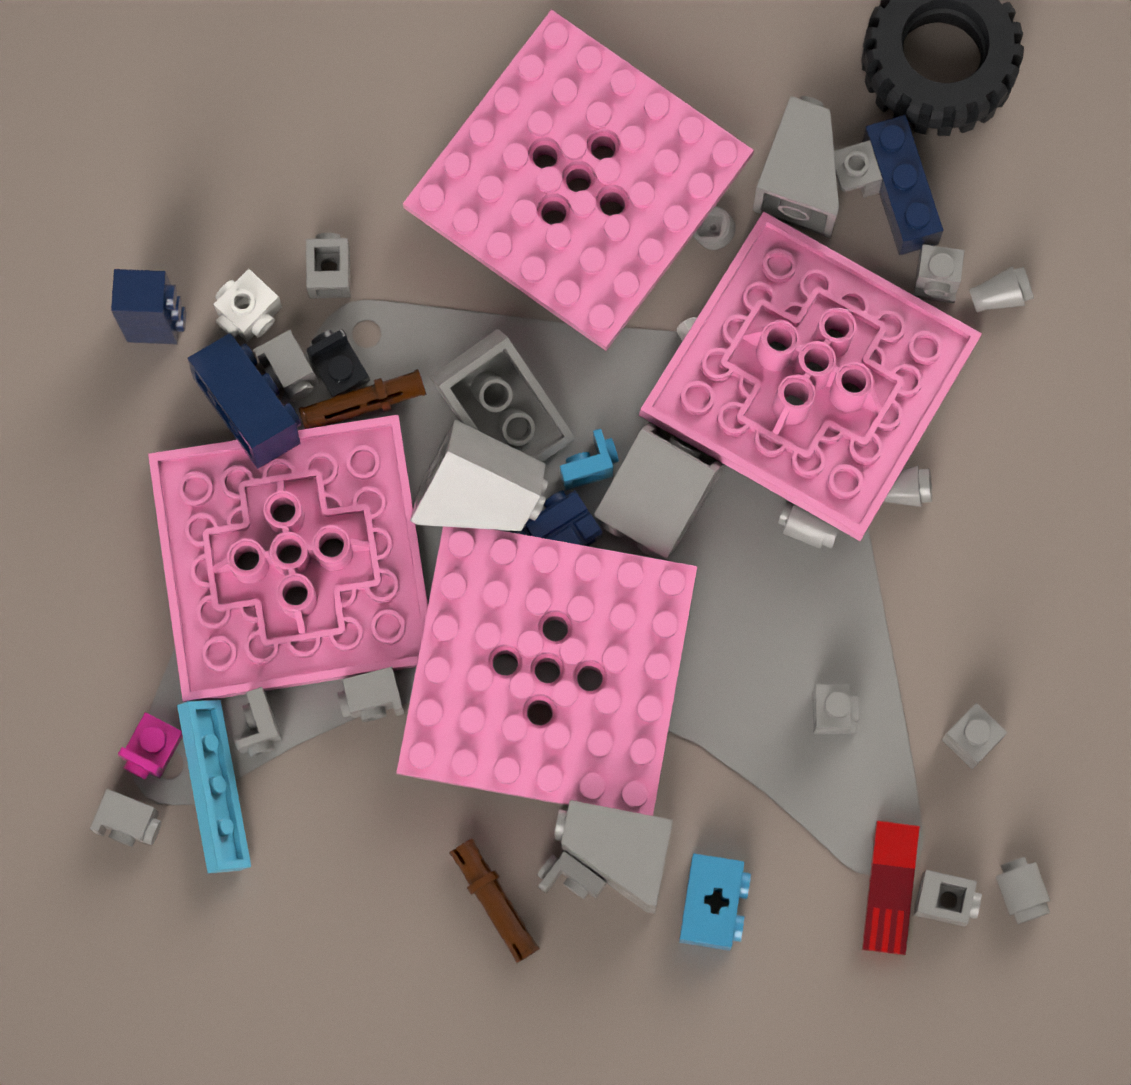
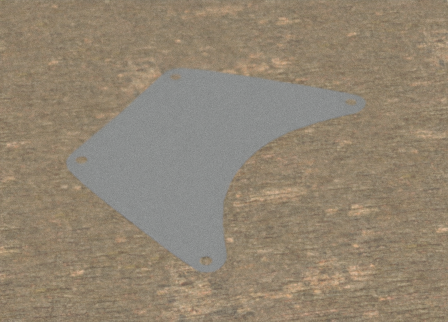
M359 300L343 305L325 320L314 336L315 338L327 330H333L334 333L341 329L344 330L350 345L370 378L369 382L353 391L373 385V380L382 378L383 381L419 369L427 395H421L391 405L392 410L386 412L381 408L346 421L335 423L341 424L399 415L414 507L418 487L454 420H458L429 376L496 329H499L509 338L576 438L543 461L546 464L543 479L548 481L543 497L548 499L561 490H564L565 494L568 495L575 490L592 516L595 514L640 430L650 423L639 416L640 409L682 343L677 331L623 328L607 351H605L570 325L563 322L379 300ZM363 320L375 322L381 330L379 342L370 348L360 347L353 340V329L357 323ZM776 341L769 344L770 347L777 351L787 349L783 344ZM307 351L305 357L315 373L319 384L315 385L313 391L301 400L291 401L286 391L281 399L283 406L290 403L301 421V425L297 427V430L305 429L299 413V407H305L332 398L311 363ZM813 362L806 364L812 371L821 372L824 370L819 364ZM792 395L785 398L787 402L795 406L804 404L802 400ZM601 429L605 440L613 439L619 462L613 464V477L565 491L560 477V465L567 464L566 459L578 453L589 452L590 456L597 455L593 441V431ZM726 466L676 550L667 559L663 556L655 558L697 566L668 731L698 744L766 793L835 857L853 871L870 875L873 851L872 834L876 821L920 826L917 862L923 848L919 798L869 530L867 529L861 541L839 530L833 547L829 548L822 545L821 549L783 535L785 526L778 524L786 499ZM283 504L275 509L273 518L278 522H287L293 518L295 508L291 505ZM593 516L603 535L601 539L588 547L654 558L642 552L637 547L639 542L624 534L623 537H619L605 530L601 526L602 521ZM416 524L426 595L429 603L443 526ZM338 539L327 540L321 548V553L327 557H335L342 552L344 543ZM289 545L281 550L279 560L285 564L294 563L300 558L302 550L297 546ZM254 552L242 554L237 561V567L242 570L253 569L259 562V555ZM293 587L287 592L285 601L290 605L302 604L307 598L308 591L303 587ZM552 620L544 626L543 633L547 639L559 641L566 636L567 628L562 622ZM174 648L149 714L181 730L177 705L182 704L183 700L176 650ZM508 654L498 656L493 663L494 670L500 675H510L518 666L516 659ZM543 662L537 666L535 675L541 682L552 683L559 677L560 671L554 663ZM416 667L394 671L402 704L410 703ZM587 669L578 675L577 682L582 689L593 691L601 685L602 679L596 671ZM342 679L266 691L283 741L273 744L274 751L253 758L250 757L249 753L241 754L235 743L237 740L259 733L258 728L250 730L242 706L249 704L247 695L213 699L221 700L235 780L294 746L356 719L352 715L347 717L342 715L337 695L338 692L345 691ZM816 684H850V690H856L859 702L856 734H813L812 692ZM182 737L175 750L183 759V769L177 777L173 779H159L149 773L147 779L144 780L133 774L134 782L144 796L159 804L192 805L195 803Z

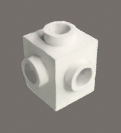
M250 269L236 282L230 280L225 283L215 296L217 301L213 304L219 316L216 319L217 324L227 334L231 333L233 337L239 334L246 342L254 335L258 338L264 335L275 321L273 316L282 308L279 296Z

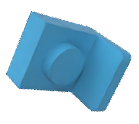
M601 429L593 431V441L597 455L590 456L589 452L578 453L566 459L567 464L560 465V477L565 491L613 477V464L619 462L613 439L605 440Z

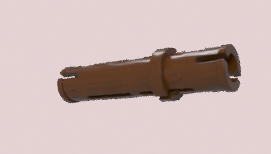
M419 369L386 381L378 378L373 380V385L312 405L299 407L304 428L309 429L332 425L381 408L386 412L392 410L391 405L421 395H427Z
M473 838L450 851L449 854L453 857L469 884L467 887L471 895L475 893L479 902H481L501 938L508 946L515 962L519 963L540 950L497 879L500 876L496 870L492 871L485 862Z

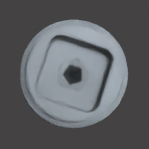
M715 206L693 237L706 249H721L729 244L734 237V219L723 208Z

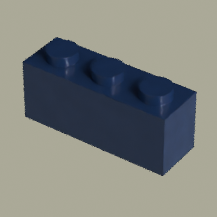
M906 115L866 126L862 143L866 141L871 142L882 176L879 195L899 256L921 250L923 244L938 245L944 230Z
M114 269L111 312L127 342L178 344V332H185L186 307H182L181 296H177L176 285H171L166 271Z
M229 333L187 358L194 381L257 469L301 444L297 427L301 425V421L290 403L283 406L277 398L279 390L268 373L261 375L255 366L258 365V362L246 343L240 346L233 335Z

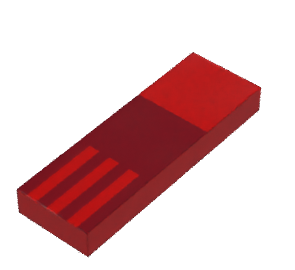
M876 821L862 950L906 955L920 826Z

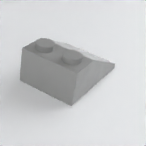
M496 329L429 376L460 422L541 462L576 439L509 338L499 329Z

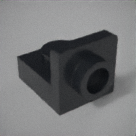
M343 329L335 333L333 330H327L319 334L311 341L312 346L306 349L311 363L332 398L349 393L370 381L369 375L350 345Z

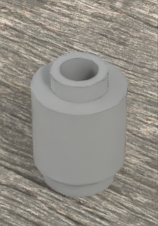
M786 500L778 524L785 526L783 535L820 549L822 545L832 548L839 529L788 500Z
M1022 857L1001 865L1003 873L997 875L996 879L1009 915L1015 916L1017 924L1049 914L1050 910L1047 903L1050 902V898L1037 863L1027 864L1026 858Z

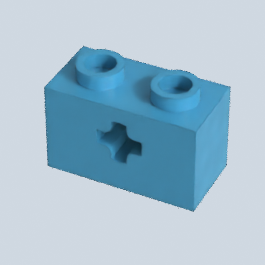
M693 853L679 943L730 951L733 941L741 942L745 916L737 915L739 898H748L751 873L743 872L745 861ZM713 892H720L721 900L728 902V907H721L718 914L711 913V906L704 903V899H711Z

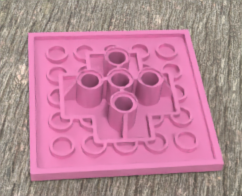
M551 10L403 202V207L607 351L751 159L754 150ZM606 146L612 149L614 155L600 160L592 152L597 147ZM549 155L556 160V163L552 167L540 168L534 161L539 156ZM576 178H582L590 184L588 189L578 192L572 191L567 185ZM617 202L623 207V211L620 214L609 216L601 208L605 203ZM555 210L563 213L565 219L561 223L551 225L546 223L543 217L547 212Z
M763 212L644 402L639 416L861 541L978 343L982 333ZM833 329L839 331L844 337L834 338L828 335L826 331ZM776 341L783 344L787 349L777 351L770 347L769 344ZM813 362L819 364L824 370L815 372L810 370L806 364ZM851 383L856 385L861 391L852 393L847 391L843 385ZM792 395L798 397L804 404L795 406L787 402L785 398Z
M399 415L298 430L301 444L259 469L256 468L237 440L148 454L183 703L244 695L246 692L260 687L265 691L345 679L392 667L394 671L417 667L428 601L416 524L410 521L413 504ZM283 504H288L295 508L293 518L287 522H278L273 518L275 509ZM338 539L344 543L342 552L335 557L323 555L321 548L327 540ZM289 545L299 547L302 551L300 558L296 562L285 564L279 560L280 552ZM246 552H254L259 555L257 566L251 570H242L237 567L239 557ZM303 587L308 591L307 598L302 604L290 605L285 601V596L291 588Z
M443 527L397 774L562 805H569V800L653 816L697 566L500 530ZM552 620L562 622L567 628L566 636L559 641L547 639L543 633V628L547 622ZM502 654L513 656L518 663L517 669L510 675L498 674L493 667L494 660ZM543 662L554 663L560 671L559 677L552 683L541 682L535 675V670L539 664ZM592 669L600 675L602 683L597 689L587 691L579 686L577 677L584 670ZM542 703L547 705L552 712L551 720L544 725L533 724L527 716L529 708L535 704Z

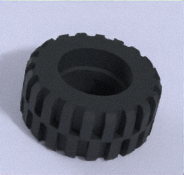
M881 0L879 7H874L870 16L861 57L862 70L866 72L864 82L868 92H875L877 94L875 104L882 112L891 109L894 112L893 118L906 115L908 122L915 124L914 132L926 135L927 128L937 129V136H950L952 128L959 127V131L965 133L973 130L977 121L986 123L994 117L996 109L998 107L1002 108L1009 98L1023 60L1024 46L1020 44L1023 31L1021 23L1013 21L1016 11L1011 3L1005 2L1001 4L999 0ZM930 23H945L958 27L966 32L977 45L981 55L979 67L973 75L958 82L940 83L926 79L918 74L905 58L903 45L907 35L916 28Z

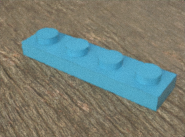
M221 700L187 701L177 705L207 873L241 871L250 868V856Z

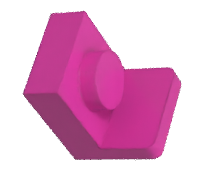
M145 712L126 748L121 747L118 755L126 761L123 768L144 780L147 779L149 773L160 779L183 737L182 731Z

